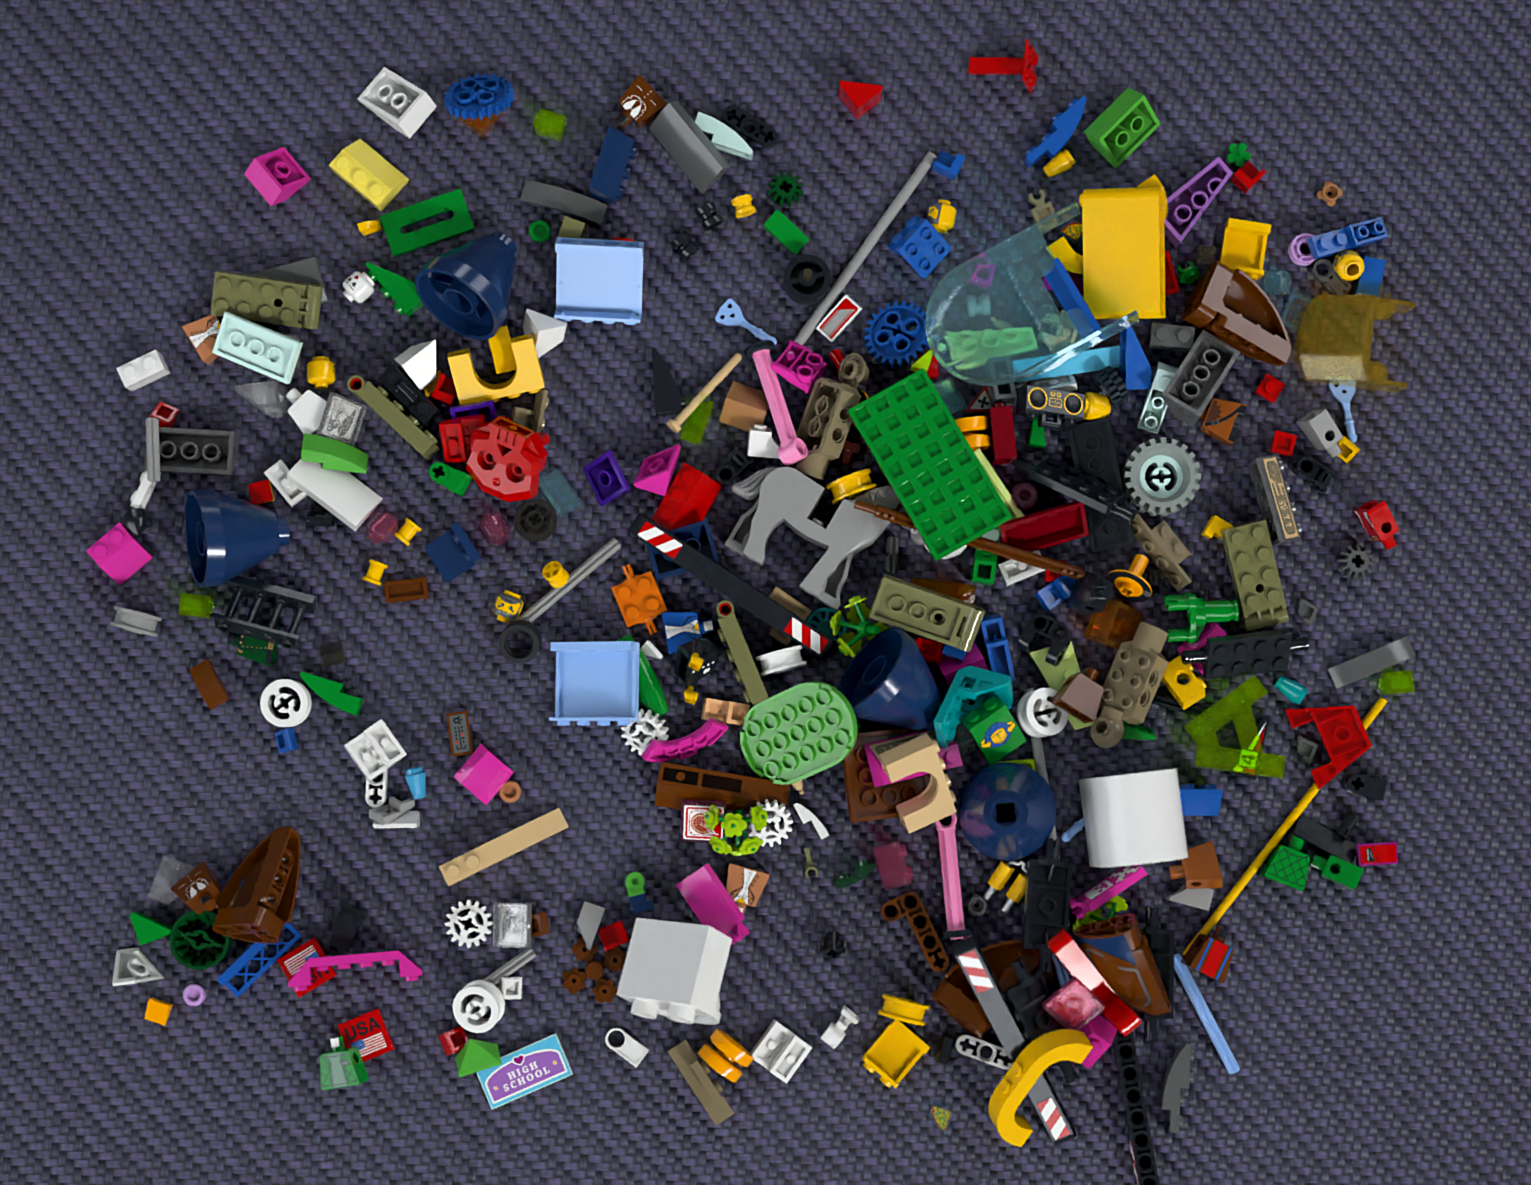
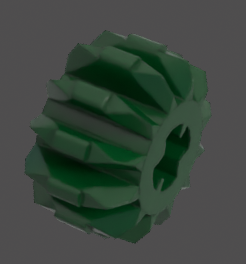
M780 171V178L777 175H773L772 179L774 182L768 183V187L771 188L768 191V195L774 196L772 202L775 203L780 200V207H783L784 202H787L788 207H792L791 200L799 203L797 196H803L804 193L800 190L804 187V184L798 182L800 176L796 175L792 178V171L788 172V176H785L784 172ZM783 186H787L789 189L788 193H785Z

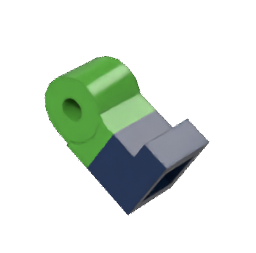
M638 872L630 873L625 881L633 914L655 909L654 901H647L644 890V876Z

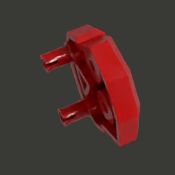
M506 415L498 416L492 421L480 425L473 431L470 442L472 452L467 461L466 470L482 491L506 502L532 499L538 494L539 473L544 469L548 455L544 446L550 442V437L547 433L540 432L538 434L531 429L512 422L510 417L506 418Z

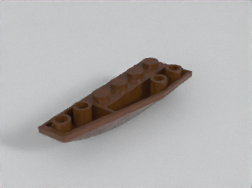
M661 762L654 805L684 810L685 805L708 807L715 805L716 807H723L724 810H736L756 807L758 801L764 805L765 799H768L769 804H772L775 799L778 806L782 803L786 806L790 784L779 785L774 784L771 780Z

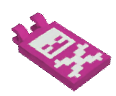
M1140 865L1122 866L1080 894L1078 898L1070 897V908L1072 909L1070 912L1078 919H1081L1090 910L1094 911L1148 874Z

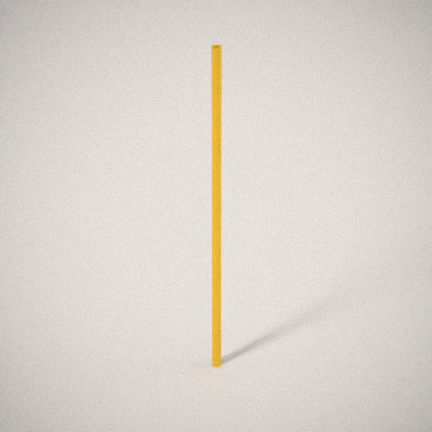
M1380 697L1362 720L1365 731L1386 705L1387 701L1384 698ZM1315 782L1182 953L1183 955L1186 954L1200 933L1204 935L1210 933L1320 790L1317 789Z

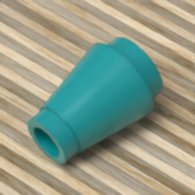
M1283 676L1279 678L1274 686L1293 704L1295 702L1299 705L1309 691L1304 688L1305 685Z

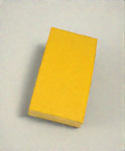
M507 325L501 326L498 332L488 339L496 374L517 369Z

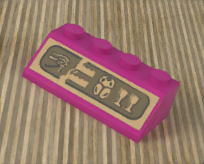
M935 729L932 731L921 730L864 744L874 787L891 784L883 771L879 754L926 733L931 740L935 739L937 742ZM955 740L950 741L946 749L939 747L940 752L937 754L938 757L942 758L946 769L963 765L958 744ZM916 772V773H913V774H911V775H909V776H906V777H904V778H902V779H900V780H898V781H895V782H899V781H902V780H906V779H910V778H914V777H918V776H922V775H926V774H930V773H927V772Z

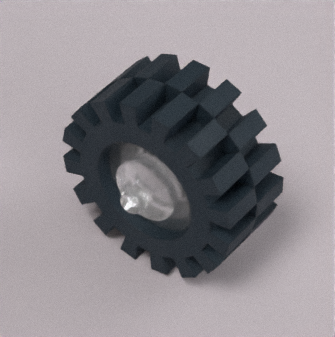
M1107 366L1093 375L1095 385L1099 388V393L1101 395L1105 394L1108 397L1111 407L1115 408L1129 399L1128 389L1125 388V383H1123L1122 378L1118 376L1114 368Z

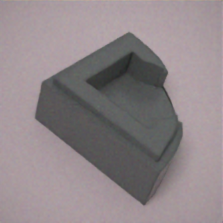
M1299 598L1297 603L1298 616L1306 626L1311 627L1320 607Z
M1297 736L1296 749L1298 755L1304 762L1311 764L1319 744Z

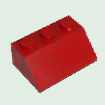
M684 463L652 520L667 530L703 521L722 486L704 473Z

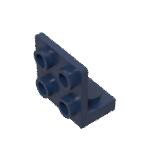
M458 521L451 525L452 529L424 547L447 583L484 561Z

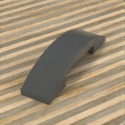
M526 180L520 197L522 202L570 214L599 226L602 225L607 209L606 204L560 187Z
M1405 636L1328 668L1327 671L1335 689H1338L1416 655L1408 637Z

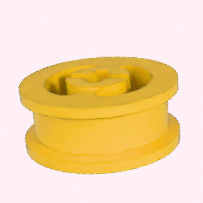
M860 470L826 485L827 490H831L833 494V505L840 504L843 499L852 500L863 493L876 489L877 485L872 483L869 476L871 470Z
M890 994L882 995V998L885 1000L883 1008L878 1010V1014L902 1022L925 1026L926 1022L923 1021L925 1010H929V1005Z

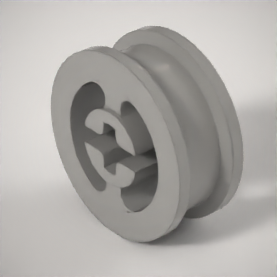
M114 606L116 615L114 621L110 622L109 625L123 628L126 631L157 637L158 634L155 633L158 622L162 621V618L148 615V613Z

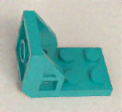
M970 665L959 669L934 720L938 746L946 749L949 742L954 740L956 727L958 724H961L963 716H967L968 713L974 711L995 695L1001 699L1008 709H1011L1014 703L1011 676ZM968 702H974L975 704L969 705Z

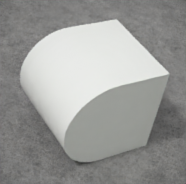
M1177 768L1079 780L1090 867L1130 866L1188 858Z

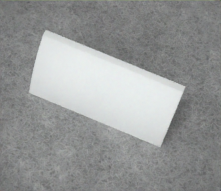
M300 459L287 473V480L355 532L383 500V498L349 472L323 469V463L301 461Z

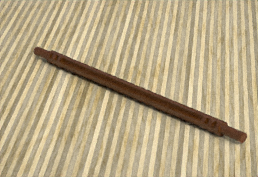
M856 500L853 508L874 514L873 516L916 529L907 513L879 504L876 506L859 500ZM979 537L966 544L970 547L1076 580L1083 578L1085 575V571L1081 567L984 537Z

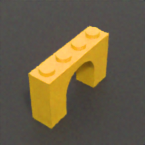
M533 334L511 338L517 369L513 377L502 384L487 383L477 375L469 348L449 352L447 359L460 405L489 400L497 402L502 397L516 398L521 395L520 393L529 391L532 394L540 392L541 388H545V381Z

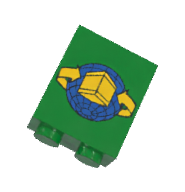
M997 695L988 699L980 707L961 719V722L970 731L978 744L980 753L990 765L996 763L1027 741L1008 708Z

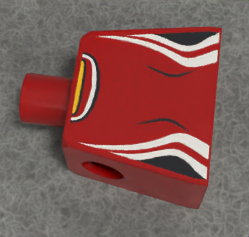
M1370 500L1353 510L1372 541L1382 542L1386 550L1398 544L1393 534L1397 533L1399 528L1385 501Z

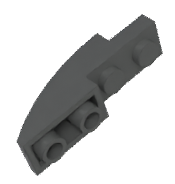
M1182 1042L1176 1050L1162 1081L1159 1108L1167 1110L1166 1130L1170 1133H1179V1127L1183 1125L1180 1105L1184 1103V1093L1181 1092V1088L1189 1089L1190 1083H1193L1194 1073L1193 1070H1190V1063L1194 1061V1048L1191 1047L1189 1042Z

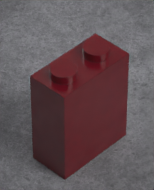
M1006 403L993 404V407L986 414L989 426L988 435L992 443L990 448L991 465L1012 464L1017 458L1012 406H1006Z

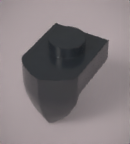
M131 509L123 515L126 527L135 535H140L143 529L153 527L152 519L145 509Z

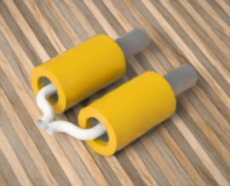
M1001 860L987 881L990 886L983 895V898L989 901L996 890L1001 891L1015 871L1011 864L1016 866L1022 865V869L1027 872L1025 868L1026 863L1022 860L1020 862ZM1020 872L1007 891L1006 896L1008 899L1001 908L1003 912L1008 913L1015 902L1020 903L1025 896L1026 874Z

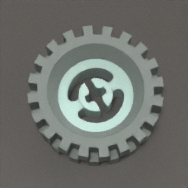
M1160 437L1158 440H1155V438L1150 439L1146 443L1139 445L1125 460V466L1121 473L1126 498L1129 497L1131 499L1130 504L1133 507L1135 505L1139 507L1138 511L1141 513L1148 512L1149 516H1167L1168 514L1178 512L1195 497L1194 494L1200 487L1198 481L1201 479V473H1198L1197 470L1200 468L1199 462L1195 463L1193 459L1195 454L1193 451L1189 453L1186 450L1188 446L1184 443L1180 446L1177 444L1178 440L1171 439L1167 441L1165 437ZM1150 465H1153L1155 470L1150 473L1149 478L1156 477L1159 473L1161 477L1169 476L1170 471L1163 465L1168 466L1172 470L1174 484L1171 490H1165V486L1170 482L1171 478H1166L1161 483L1159 479H1152L1149 481V484L1156 491L1149 488L1145 480V473Z

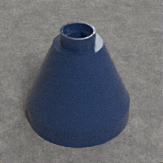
M494 232L491 236L484 235L430 259L415 278L416 291L422 303L435 318L451 330L465 337L477 340L492 338L507 318L516 265L514 254L517 248L515 243L505 234Z
M211 489L191 490L187 494L184 515L185 539L191 572L198 587L220 586L276 554L279 546H288L290 533L285 516H276L273 510Z
M898 627L888 628L867 642L847 667L838 687V690L851 704L856 718L914 730L923 728L927 731L934 730V720L943 703L941 692L917 642Z
M1013 762L992 764L978 771L965 785L958 809L961 828L969 842L983 854L1001 860L1020 859L1031 855L1041 848L1053 831L1057 813L1055 797L1046 780L1032 768ZM1014 802L1016 821L998 823L996 804Z

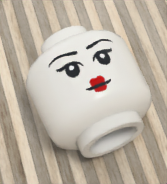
M356 271L343 282L345 289L343 294L350 302L355 300L357 303H363L374 293L373 286L375 283L364 271L362 273Z

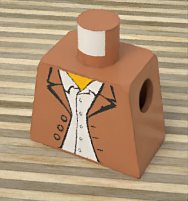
M209 315L182 327L202 361L207 365L219 356L212 353L221 325V320L217 315Z
M729 863L726 890L744 915L746 905L756 906L770 874Z

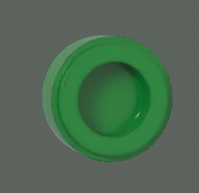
M538 220L530 225L529 235L534 242L544 243L550 238L551 230L546 222Z

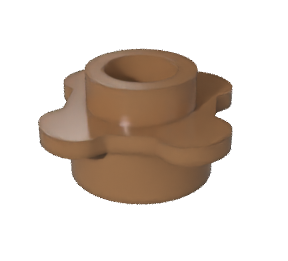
M1327 181L1324 183V188L1317 192V198L1324 200L1328 206L1332 207L1336 204V199L1342 196L1343 192L1337 185Z

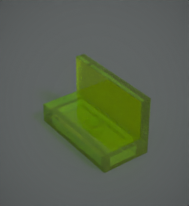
M703 401L686 420L680 440L701 446L714 409V402L710 401L707 403Z

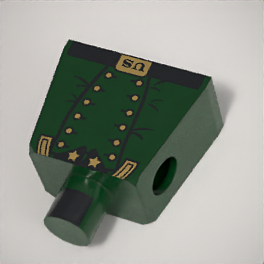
M276 625V628H275V629L281 631V630H282V627ZM229 632L227 644L238 646L237 655L274 667L278 644Z

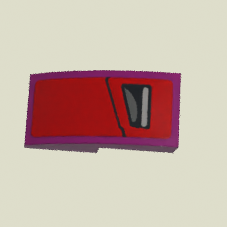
M1397 842L1355 844L1356 866L1398 864Z

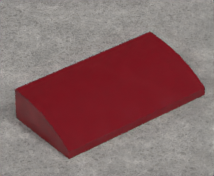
M1079 501L1013 519L998 526L1000 543L1029 552L1089 535L1084 504Z

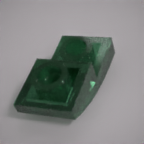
M870 859L857 862L858 866L854 867L855 876H851V873L838 875V879L834 880L836 889L847 887L862 880L876 868V863H871Z

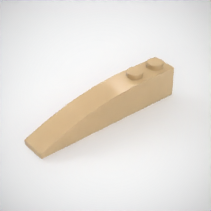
M557 808L439 866L447 885L452 886L569 826L560 808Z

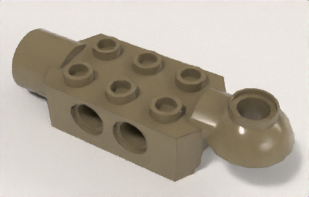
M851 353L843 359L838 371L839 381L830 378H820L814 383L796 433L797 438L803 440L808 449L807 457L798 461L795 467L801 473L823 480L829 462L838 459L852 423V419L847 411L859 404L861 395L857 390L858 386L864 383L869 376V368L866 366L864 358L858 353Z
M1140 622L1133 640L1121 643L1103 685L1104 691L1099 705L1101 714L1093 721L1090 730L1092 740L1099 747L1110 748L1121 740L1124 732L1123 721L1134 725L1144 722L1169 663L1161 654L1168 637L1166 631Z

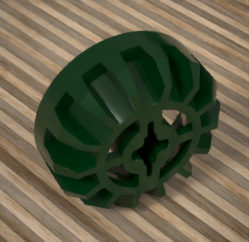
M205 910L201 914H196L194 911L185 913L172 927L170 948L177 961L185 967L195 970L207 969L219 964L229 953L228 950L232 943V938L218 934L219 939L214 938L213 933L209 930L210 925L213 926L217 915L212 910ZM206 923L205 929L191 931L196 925ZM203 935V938L209 942L201 943V940L195 936ZM216 947L208 954H201L202 949Z

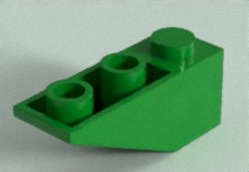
M369 262L365 263L369 269L366 271L373 282L376 280L380 282L382 286L379 289L386 298L390 296L395 301L393 306L400 315L405 313L409 317L424 305L417 294L415 284L411 280Z
M997 527L981 537L999 542V528ZM975 548L970 583L986 586L994 584L997 564L996 554Z

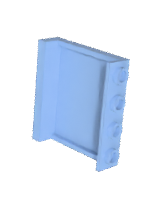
M633 641L551 642L550 651L556 652L555 717H549V721H557L559 726H570V721H577L579 726H590V721H597L598 726H610V721H617L618 726H630V721H638L640 643Z

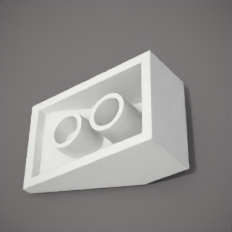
M385 67L357 98L363 105L408 138L412 137L437 107L425 91Z

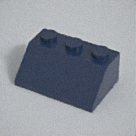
M609 126L589 190L592 198L616 205L618 199L621 200L625 188L622 185L624 179L628 180L631 167H629L631 159H635L638 148L635 147L634 139Z
M707 520L669 530L720 564ZM646 544L657 582L689 573Z

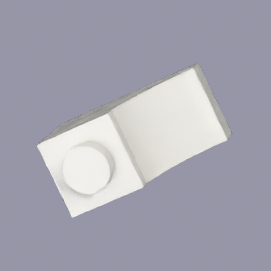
M755 424L754 427H749L747 455L780 459L777 452L780 444L772 438L771 429L763 424Z

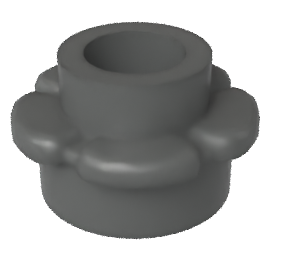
M978 894L968 898L966 901L968 913L973 916L983 915L987 907L986 899Z

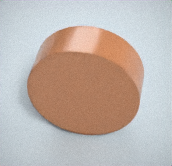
M507 781L499 790L501 799L509 803L517 801L522 793L520 785L515 781Z

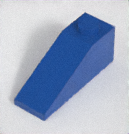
M1124 322L1120 323L1119 377L1122 378V382L1125 383V388L1128 390L1151 389L1154 375L1132 326Z

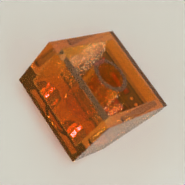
M1109 599L1103 612L1091 615L1084 637L1118 651L1121 643L1133 640L1142 613L1117 600Z

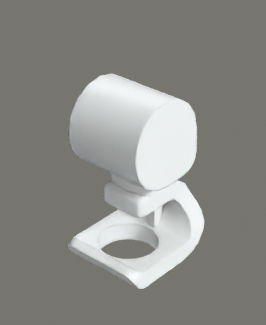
M844 1005L837 1023L831 1022L820 1039L835 1049L845 1037V1030L850 1023L857 1024L860 1017Z

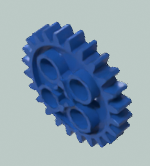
M476 73L475 77L467 75L465 80L459 78V83L453 82V87H447L448 91L444 92L446 110L450 111V115L455 114L456 118L462 116L463 120H466L468 117H471V121L476 117H479L480 120L484 116L491 118V114L499 115V110L506 111L505 107H510V102L514 101L511 82H508L507 78L502 79L501 75L495 78L494 73L490 76H487V73H484L482 76Z
M903 300L901 306H899L897 301H894L893 307L886 303V310L879 307L880 314L872 313L874 321H867L870 328L864 329L867 334L864 336V340L867 343L865 346L867 350H870L869 354L871 357H874L877 363L882 361L885 367L889 362L892 368L896 366V363L903 368L904 362L911 366L913 358L917 361L919 354H925L923 349L931 347L927 341L933 340L930 334L934 332L932 326H930L932 322L928 318L929 316L926 311L923 312L921 306L916 308L913 302L907 306L906 301ZM898 319L896 323L890 324L891 321ZM917 326L915 330L909 331L911 327ZM888 338L886 342L881 343L882 339ZM907 345L905 349L900 350L901 346Z

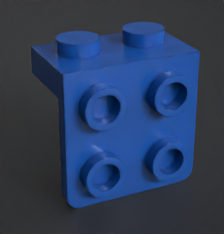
M918 216L910 218L902 231L894 235L891 243L887 246L892 253L902 256L922 278H926L951 250L950 245L929 221Z

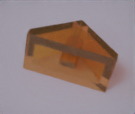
M499 110V115L491 114V118L484 116L482 120L479 117H476L473 121H471V117L463 120L462 116L458 120L483 139L501 117V111Z

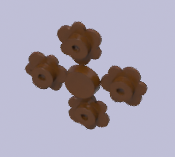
M579 938L577 944L572 946V952L576 954L578 961L584 959V961L589 963L585 967V973L579 972L577 968L565 971L562 976L564 980L563 987L568 988L570 993L576 994L579 989L585 988L584 981L587 977L591 980H598L596 987L593 988V993L596 994V1001L598 1003H603L604 1001L610 1003L613 997L616 996L618 989L613 986L614 982L612 980L606 981L600 978L604 975V967L606 969L611 968V971L614 973L619 969L623 970L627 954L621 952L619 947L611 949V952H605L604 956L606 959L603 961V964L596 960L592 961L594 958L593 954L597 952V948L594 946L595 943L593 942L591 950L587 949L584 952L583 948H586V943L583 938Z

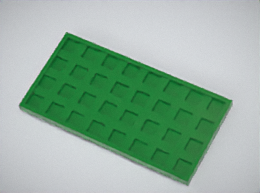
M924 368L847 411L935 562L1012 519L1010 512Z

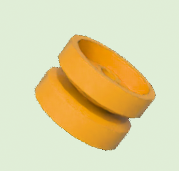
M986 416L965 417L955 420L972 450L980 448L981 451L992 447L990 436L979 434L989 428Z
M716 1028L710 1039L718 1049L710 1044H704L698 1054L717 1073L736 1083L742 1075V1071L734 1062L743 1067H748L754 1060V1056L732 1037Z

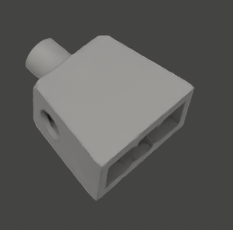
M1326 409L1312 410L1296 422L1315 449L1327 450L1331 458L1342 453L1343 450L1337 442L1343 436Z

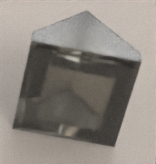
M342 641L320 646L321 658L325 667L347 662Z

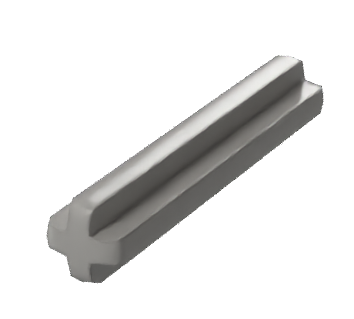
M149 417L145 420L147 479L150 482H158L161 480L159 420L155 417Z
M528 947L483 980L497 985L501 977H508L535 958L536 953L531 947Z

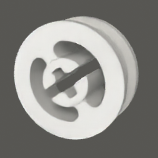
M802 646L784 648L756 657V661H760L762 668L760 677L790 671L807 665L806 661H802L800 650L803 649Z
M280 679L272 682L265 688L260 699L262 714L271 724L279 727H293L299 725L308 717L312 707V699L308 689L300 682ZM285 687L292 688L300 697V708L298 711L296 709L298 706L297 699H292L288 702L289 708L282 707L278 710L281 713H289L288 719L278 717L272 708L274 695L276 697L274 700L275 707L282 706L284 704L283 699H291L294 696L293 694L283 693V688Z
M1040 688L1027 692L1020 699L1017 706L1018 722L1021 728L1030 736L1042 738L1055 735L1065 727L1068 713L1051 703L1058 693L1056 690ZM1051 709L1049 714L1034 717L1035 712Z
M475 980L468 983L456 995L453 1001L455 1019L464 1029L474 1033H483L490 1030L502 1018L505 1011V999L502 992L497 986L485 980ZM478 994L467 1004L468 995ZM491 1009L490 1018L482 1019L481 1017Z

